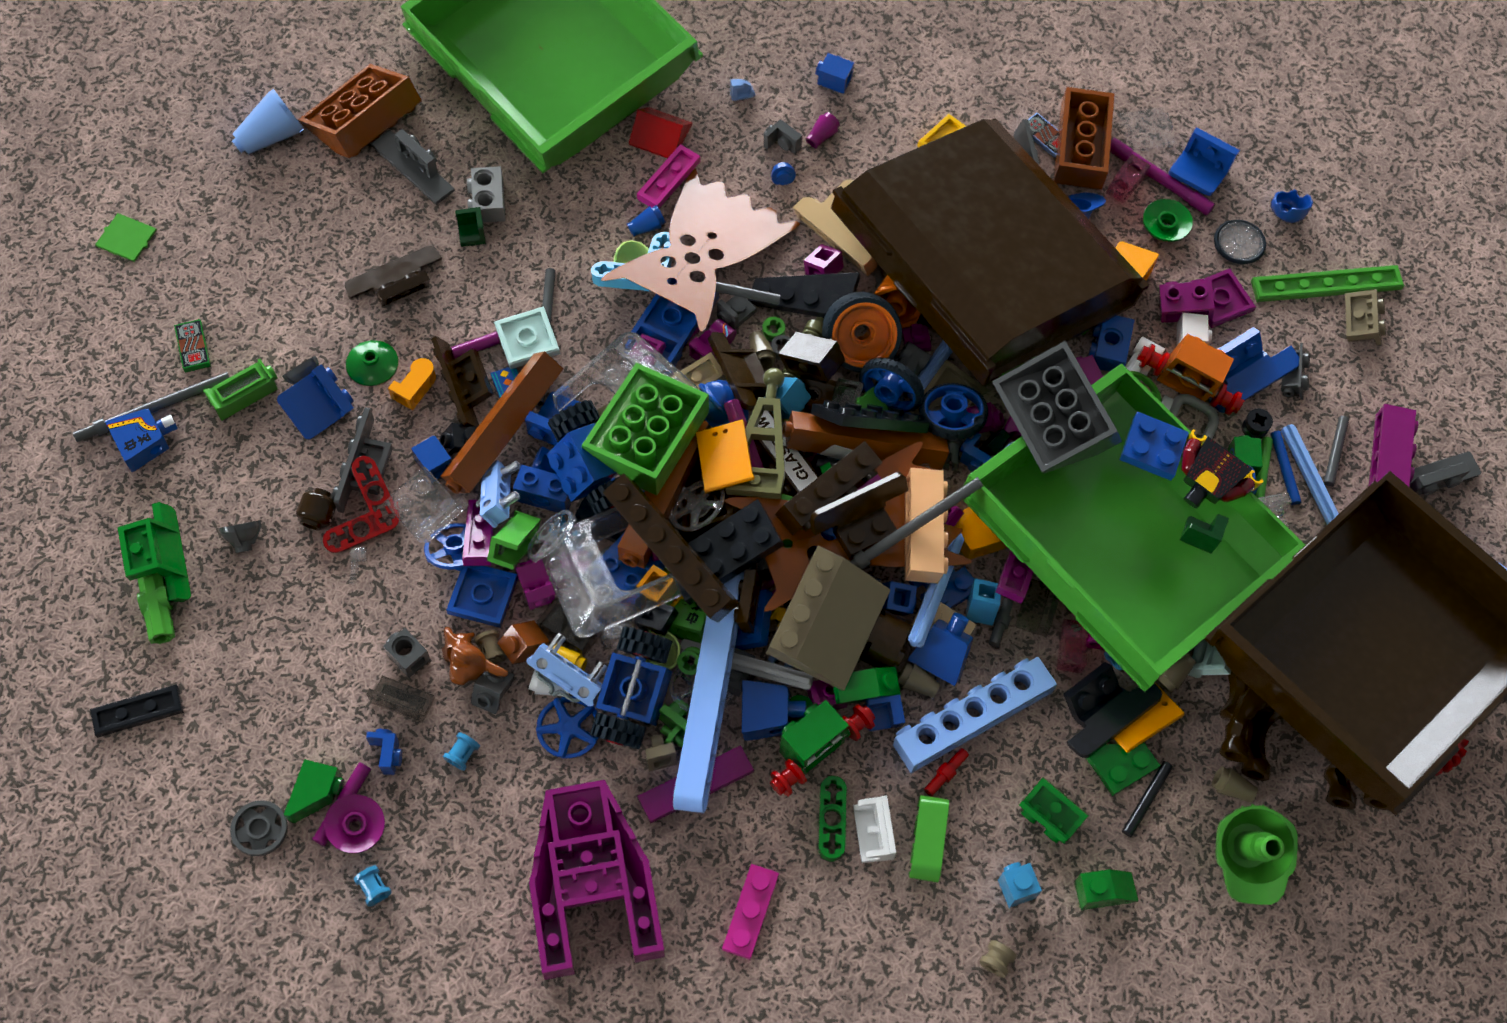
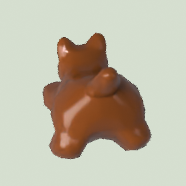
M445 627V645L442 648L444 660L450 662L449 676L452 683L465 685L469 681L477 680L484 672L503 677L509 674L507 670L486 660L483 652L471 643L472 638L475 636L474 632L454 634L450 627Z

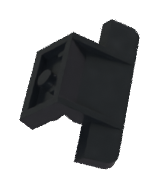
M1106 662L1102 663L1063 694L1072 717L1084 728L1067 741L1069 748L1080 757L1089 758L1159 703L1162 698L1161 689L1154 683L1145 692L1137 686L1129 693L1120 687L1112 665Z

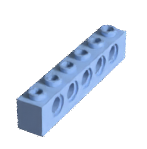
M1036 657L1031 661L1026 658L1014 666L1015 670L1008 674L1005 671L997 674L991 679L992 683L985 687L978 685L967 693L968 696L959 701L958 698L949 701L944 705V710L935 714L933 711L926 714L920 719L921 723L911 727L907 725L896 733L893 746L910 773L917 771L1053 693L1057 683L1040 658ZM1014 682H1022L1027 689L1020 690L1016 688ZM990 696H1000L1003 699V703H995ZM967 709H976L980 713V716H970L967 712ZM952 722L956 726V730H947L943 723ZM927 735L932 739L933 743L924 744L919 740V736Z

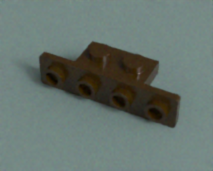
M437 336L431 338L434 345L433 353L442 367L441 375L450 389L448 392L449 397L458 411L456 414L458 421L464 426H479L473 407L488 399L494 393L478 351L472 348L455 359L448 342Z

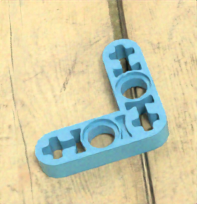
M660 232L654 235L648 253L661 249L663 244H665L664 248L670 247L669 233ZM669 256L661 258L665 260L661 264L664 267L670 268L673 258ZM602 261L594 264L591 268L592 281L597 286L650 291L625 278L601 281L605 274L625 263Z

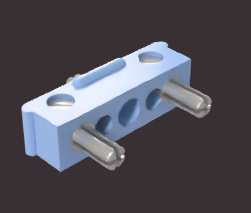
M497 460L492 463L482 477L481 496L476 501V507H480V516L494 528L509 518L510 505L520 499V495L516 491L510 493L511 474L518 471L521 467L518 461H514L505 467Z
M557 633L549 646L542 643L535 653L527 658V664L536 670L537 678L550 687L549 694L556 697L560 694L571 702L577 703L582 701L587 706H593L597 701L596 696L602 687V683L598 680L607 666L604 664L597 676L593 678L603 664L602 662H598L589 675L557 653L566 639L564 636L561 637L562 634ZM561 637V639L559 640V642L557 643V645L555 646V648L552 649V648L554 647V645L556 644V642L558 641V639ZM541 674L546 676L548 679L556 683L558 686H560L576 698L571 697L562 690H557L554 692L553 684L544 677H542Z

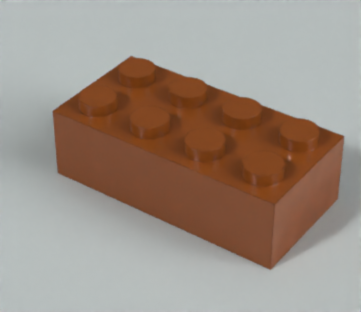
M1066 87L1060 110L1054 171L1055 183L1103 189L1109 170L1115 93Z

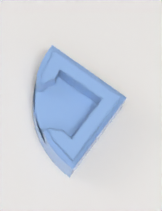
M743 79L730 80L732 100L736 101L755 96L753 87L748 81Z

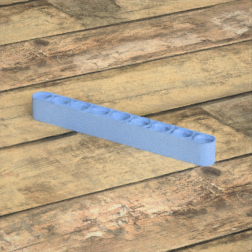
M745 571L723 584L738 602H740L741 597L738 592L739 581L744 579ZM734 609L720 622H716L706 615L673 796L674 810L705 813L707 808L739 627L734 621Z

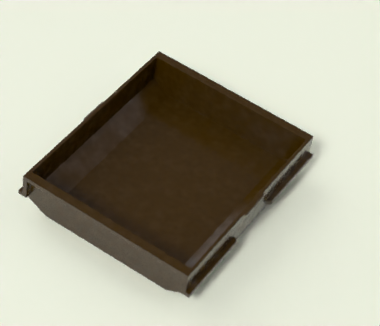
M996 118L992 120L982 119L868 169L845 188L840 186L833 189L832 192L834 195L831 206L832 211L982 386L1060 343L1067 342L1134 307L1143 291L1149 287V284Z
M1389 471L1378 482L1374 481L1299 550L1292 557V561L1273 579L1265 581L1216 626L1204 640L1212 647H1216L1230 670L1363 793L1387 805L1386 808L1397 816L1460 750L1458 744L1477 724L1481 725L1502 703L1507 701V570Z

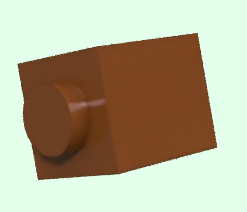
M535 620L511 625L497 644L510 662L517 664L526 662L527 658L533 655L542 643L547 645L550 641Z

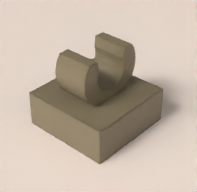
M662 734L650 737L652 748L645 749L649 772L677 765L673 742L664 744Z

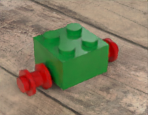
M825 700L820 705L817 703L811 705L804 712L805 717L797 723L794 720L787 724L782 730L783 734L781 735L779 753L786 760V769L781 773L774 770L770 774L772 778L770 785L780 796L785 794L789 797L793 794L791 787L797 782L804 785L807 782L805 774L845 743L846 736L854 741H858L861 738L860 731L863 728L869 730L874 728L873 720L875 716L873 712L865 705L862 707L856 704L852 708L854 714L847 718L846 716H840L829 702Z

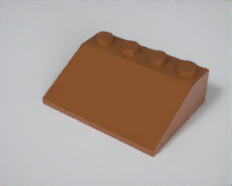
M369 64L300 117L298 121L335 153L351 158L358 155L361 149L368 143L379 138V135L387 128L395 126L398 122L397 120L402 116L411 113L422 100L409 76Z

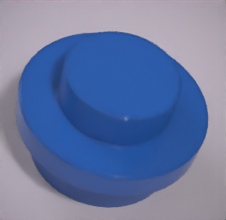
M786 162L776 164L771 172L772 181L776 185L791 184L796 177L795 169Z

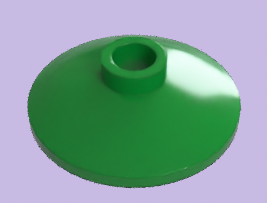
M1172 199L1153 201L1146 207L1143 214L1144 227L1149 234L1161 241H1179L1190 233L1193 226L1190 211L1183 204Z
M370 340L358 344L350 351L346 359L348 375L355 382L365 386L380 385L388 381L398 368L396 351L389 344L378 340ZM368 357H375L374 360L367 361Z

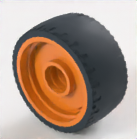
M853 292L840 297L828 309L823 321L822 336L826 339H833L840 345L845 358L841 365L842 367L860 372L865 363L871 359L882 357L892 360L901 345L902 326L897 312L885 299L869 292ZM859 325L867 326V331L863 336H855V329Z

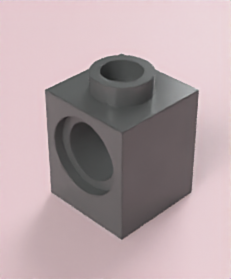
M406 628L401 632L392 634L383 646L387 656L408 678L431 660L428 651ZM404 648L412 649L407 655H399V652Z

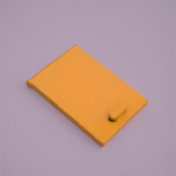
M743 419L696 432L705 493L755 479Z
M1162 689L1161 701L1113 738L1126 753H1129L1132 749L1184 716L1185 712Z

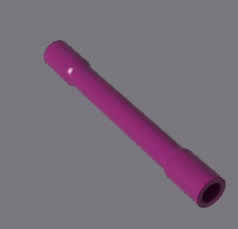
M1114 137L1111 140L1110 153L1128 162L1178 195L1205 216L1215 207V203L1200 193L1191 190L1134 152L1132 148Z

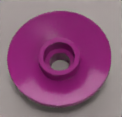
M359 794L347 795L338 799L329 808L324 821L325 834L329 842L336 849L350 854L362 853L371 849L380 840L385 827V818L381 807L370 797ZM354 821L361 824L360 829L357 831H352L349 828L350 824Z

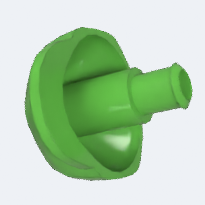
M1252 804L1251 806H1241V808L1235 809L1219 822L1216 832V862L1223 870L1226 889L1230 897L1238 902L1258 905H1271L1278 902L1284 895L1288 877L1294 872L1297 863L1298 835L1296 827L1282 814L1274 809L1265 807V805Z

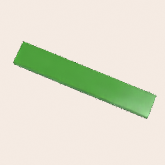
M1398 265L1252 277L1251 279L1256 302L1345 295V293L1377 289V292L1393 291L1404 288Z

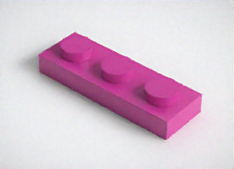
M680 144L638 191L637 200L647 206H651V208L657 205L660 209L700 163V155Z
M754 864L750 865L722 947L723 951L751 960L779 876L778 872Z

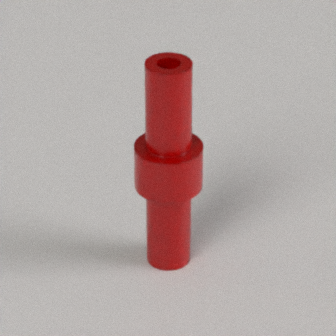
M960 748L947 763L943 762L936 770L937 775L924 788L927 795L933 797L945 782L949 783L957 774L956 770L969 756L965 749Z

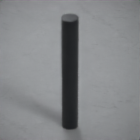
M1162 762L1125 824L1122 833L1132 838L1173 768L1170 763Z

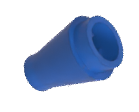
M655 205L652 208L651 206L647 207L636 218L627 223V227L633 237L639 234L660 229L661 225L666 222L660 209Z

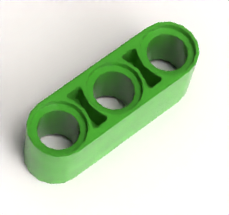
M920 795L917 806L919 811L915 821V841L912 844L910 860L912 866L909 878L938 883L942 868L949 800Z

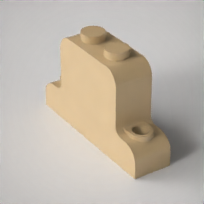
M846 180L842 182L838 187L842 186L843 188H845L854 180ZM833 193L822 203L811 197L802 198L793 207L797 217L834 249L842 251V255L865 275L869 276L876 269L877 262L832 211Z

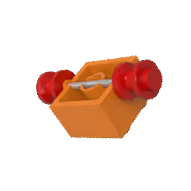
M1187 333L1171 353L1165 352L1162 355L1155 352L1154 344L1151 343L1149 347L1144 345L1137 356V360L1140 361L1138 366L1140 368L1146 365L1154 369L1153 375L1158 376L1157 381L1181 394H1190L1205 402L1209 397H1212L1210 406L1213 408L1218 404L1223 406L1225 414L1228 416L1232 412L1237 414L1244 403V400L1241 399L1242 393L1240 391L1232 394L1227 391V384L1223 383L1234 358L1226 355L1224 351L1204 343L1198 337Z

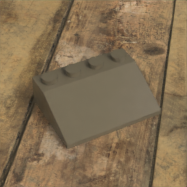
M818 545L766 654L844 691L891 589L844 557Z

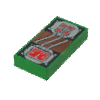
M201 319L174 325L184 372L187 373L211 367Z

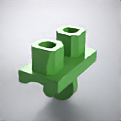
M677 698L669 706L664 704L660 708L659 712L661 715L659 720L666 724L660 730L667 737L664 744L673 742V744L676 743L682 748L687 720L684 717L689 712L690 707L680 698Z

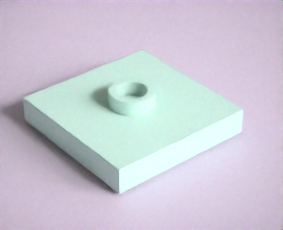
M544 307L494 321L510 369L526 365L534 353L545 351L550 357L560 354V349Z

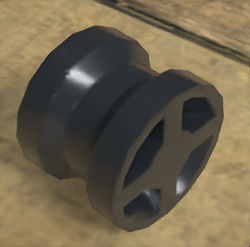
M1257 408L1251 410L1242 423L1243 433L1251 438L1262 439L1272 427V416L1264 409Z

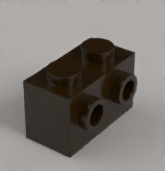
M795 332L778 353L787 372L829 382L845 361L837 341Z

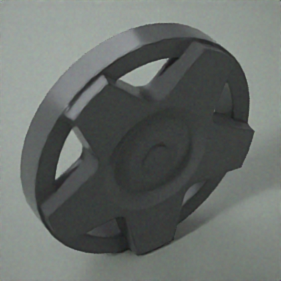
M264 800L253 801L244 805L235 814L231 822L230 834L233 843L241 852L250 856H264L275 851L283 843L287 835L288 823L283 811L276 804ZM256 807H267L261 813H258L253 809ZM278 815L281 818L282 827L275 824ZM242 817L244 826L237 830L238 822ZM270 840H276L272 845L267 847V844ZM250 842L252 850L245 848L241 843Z

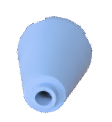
M272 89L234 131L235 139L232 142L241 153L246 151L248 154H251L297 135L304 129L279 95Z

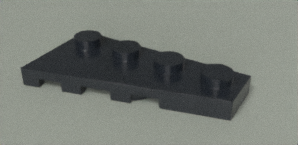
M857 272L755 278L752 289L780 294L779 305L753 299L748 300L753 305L824 318L828 309L836 300L844 295L856 292L860 281V274Z

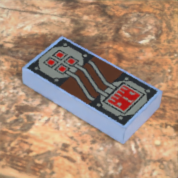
M1035 113L1028 119L1030 129L1033 131V141L1056 158L1059 130L1040 114Z

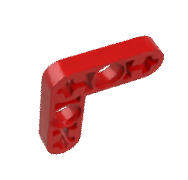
M369 456L356 458L352 463V473L370 512L326 531L323 536V545L331 553L345 551L391 531L399 523V514L375 461ZM363 461L366 465H372V468L369 469L371 478L377 476L379 479L378 481L369 482L364 487L361 482L367 481L363 472L357 473L356 471L360 468L359 463ZM372 486L382 488L384 492L383 498L379 501L370 500L367 495L369 488ZM389 501L390 505L385 506L388 514H394L395 516L391 520L392 525L387 526L385 522L380 523L379 519L382 518L380 508L374 512L373 506H380ZM365 522L368 524L370 529L368 535L365 537L356 536L353 533V527L356 523ZM348 527L349 534L354 542L348 543V538L340 541L341 546L339 548H336L334 545H328L327 542L331 540V534L335 533L337 537L345 534L342 529Z

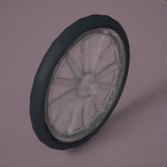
M1239 219L1226 221L1217 228L1214 234V244L1218 253L1232 263L1241 265L1251 264L1259 260L1265 253L1266 239L1263 232L1256 225L1248 221Z

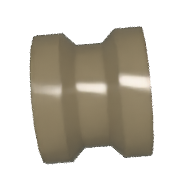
M991 940L987 946L988 953L981 957L979 963L996 976L1005 978L1008 973V965L1015 961L1017 955L1006 945Z

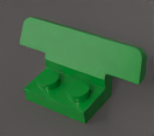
M157 502L152 504L154 519L146 518L117 527L125 576L130 581L154 573L165 576L169 601L185 602L190 599L191 590L176 511L169 505Z

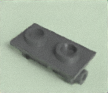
M1300 343V350L1293 348L1299 356V367L1282 378L1281 391L1286 397L1300 394V399L1303 400L1304 390H1309V377L1305 375V368H1310V355L1305 353L1303 343Z

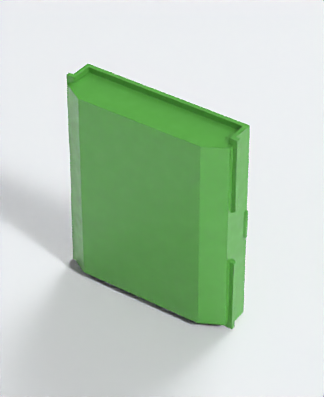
M408 0L401 5L406 20L402 23L403 27L451 78H457L491 114V120L542 173H545L550 167L563 163L583 150L677 81L693 61L696 62L703 57V53L698 49L697 41L655 0Z
M1121 363L1091 385L1116 427L1122 440L1121 443L1094 457L1043 474L1021 436L968 475L964 485L978 477L984 486L963 501L1011 552L1040 578L1075 615V619L1145 692L1153 686L1163 673L1203 641L1216 626L1265 581L1273 579L1281 572L1305 544L1252 492H1249L1245 497L1227 503L1219 500L1216 504H1213L1205 498L1197 509L1186 503L1184 497L1191 487L1183 481L1186 476L1182 471L1183 452L1172 481L1119 460L1137 411L1189 432L1188 436L1191 433ZM1218 514L1229 518L1222 541L1212 554L1180 541L1189 516L1211 524Z

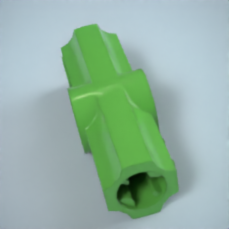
M154 573L138 578L140 592L137 593V600L143 617H145L150 643L162 644L175 638L170 611L173 610V605L170 606L164 576Z

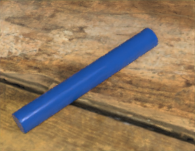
M1274 431L1270 435L1273 439V446L1291 505L1301 504L1302 501L1281 431Z

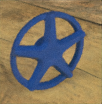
M455 523L445 525L435 530L427 538L424 545V553L428 563L430 562L438 568L456 569L457 571L467 567L463 566L462 561L466 524ZM451 528H464L460 534L445 536L441 533ZM435 538L444 545V548L430 554L429 544ZM451 555L454 564L442 563L437 561V559Z
M557 697L544 707L538 717L536 732L539 742L547 752L559 758L569 759L582 756L594 747L599 738L590 735L589 732L581 727V723L591 713L595 719L598 712L594 706H587L582 701H579L577 703L585 706V708L571 716L563 704L571 701L565 697ZM555 707L559 721L542 726L546 714ZM542 734L560 735L558 752L547 745ZM577 737L589 743L583 750L567 754L571 739Z

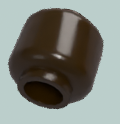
M315 488L314 492H305L296 510V516L300 519L299 523L317 531H320L321 527L329 526L336 510L334 500L330 498L331 493L320 488Z

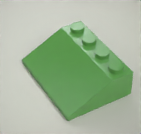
M635 363L583 442L582 448L620 476L624 473L633 479L641 489L658 495L708 415L709 394L639 363Z

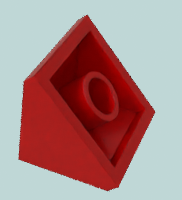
M650 107L638 109L629 145L668 159L680 144L682 145L693 123Z

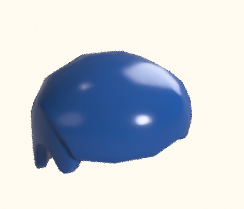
M1295 189L1290 192L1280 191L1275 193L1271 202V209L1280 220L1286 223H1295L1307 216L1313 205V200L1309 194L1300 197Z

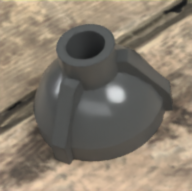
M317 357L309 358L284 374L283 378L285 381L294 385L309 375L314 368L319 366Z
M258 520L219 528V532L223 539L235 548V553L252 550L251 544L255 543L260 532L261 522Z

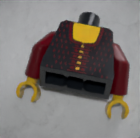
M1193 429L1186 440L1182 458V471L1186 475L1183 481L1191 487L1184 500L1190 506L1197 509L1205 498L1213 504H1216L1219 500L1227 503L1245 497L1263 483V479L1256 481L1252 477L1255 471L1213 439L1207 438L1206 435L1202 439L1197 438L1194 435L1196 430Z

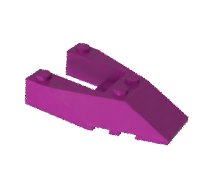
M599 780L546 790L538 840L534 852V862L529 879L541 970L544 979L549 980L575 975L565 909L622 898L625 900L635 963L665 957L649 860L622 814V810L606 781Z

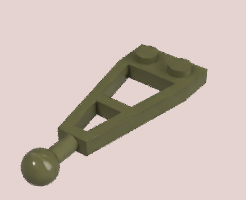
M770 368L764 373L763 381L767 386L765 398H758L745 428L748 448L752 439L775 441L776 469L752 467L755 479L727 487L726 494L782 499L785 481L781 401L776 399L777 389L783 385L785 377L778 368ZM764 410L773 411L774 429L758 427Z

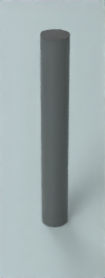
M716 281L715 292L779 305L780 294Z
M1339 416L1324 479V485L1330 487L1334 486L1349 423L1347 416Z

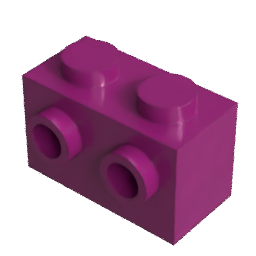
M1195 279L1186 283L1170 281L1159 285L1161 322H1178L1182 313L1208 315V320L1213 319L1215 308L1212 280Z

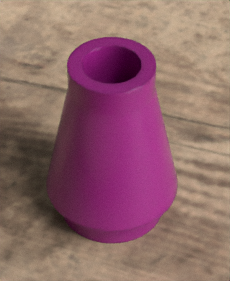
M828 112L820 115L810 134L805 139L806 142L816 149L820 144L838 132V127L840 126L838 119Z

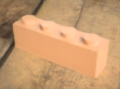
M910 468L906 477L908 491L905 492V524L946 498L948 483L944 481V471ZM948 510L905 538V581L938 584L943 574H947L948 558L944 557V548L948 544V532L944 531V523H946L948 518Z

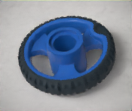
M882 357L874 358L866 362L860 371L859 382L863 391L866 393L871 387H875V396L885 403L887 407L902 408L904 413L915 411L923 401L924 389L920 379L912 370L898 361ZM871 378L878 381L876 386L873 384ZM903 392L913 394L912 400L899 401Z
M943 383V385L935 386L924 394L923 401L919 406L920 420L929 423L928 431L933 435L949 440H963L964 438L967 439L976 435L982 430L988 418V405L981 393L970 386L958 383ZM943 396L940 410H928L930 404L935 399ZM967 399L977 406L979 413L973 414L967 411Z

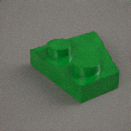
M1144 742L1129 753H1126L1119 744H1106L1092 756L1086 758L1112 796L1161 766Z

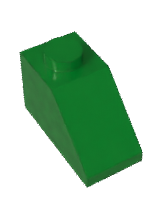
M896 667L854 671L844 691L833 686L836 704L865 702L868 699L901 695Z
M304 759L284 812L286 819L291 823H296L333 803L335 795L339 796L344 787V778H342L343 775L337 767Z
M1107 869L1080 873L1074 881L1080 910L1139 901L1132 872Z

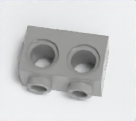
M501 166L471 168V178L467 179L468 194H472V199H468V208L480 207L483 222L505 221L504 185Z

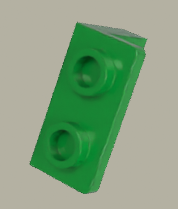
M1042 777L1027 797L1019 804L1023 809L1021 814L1033 824L1038 821L1046 828L1044 834L1055 843L1061 841L1065 844L1089 816L1045 777Z

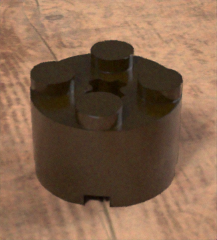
M882 608L859 660L875 668L899 666L905 655V651L902 649L908 641L913 627L911 622Z

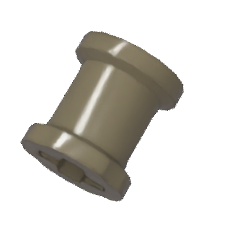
M488 630L474 638L475 644L480 646L486 660L494 664L503 662L507 656L497 644L499 632L497 630Z

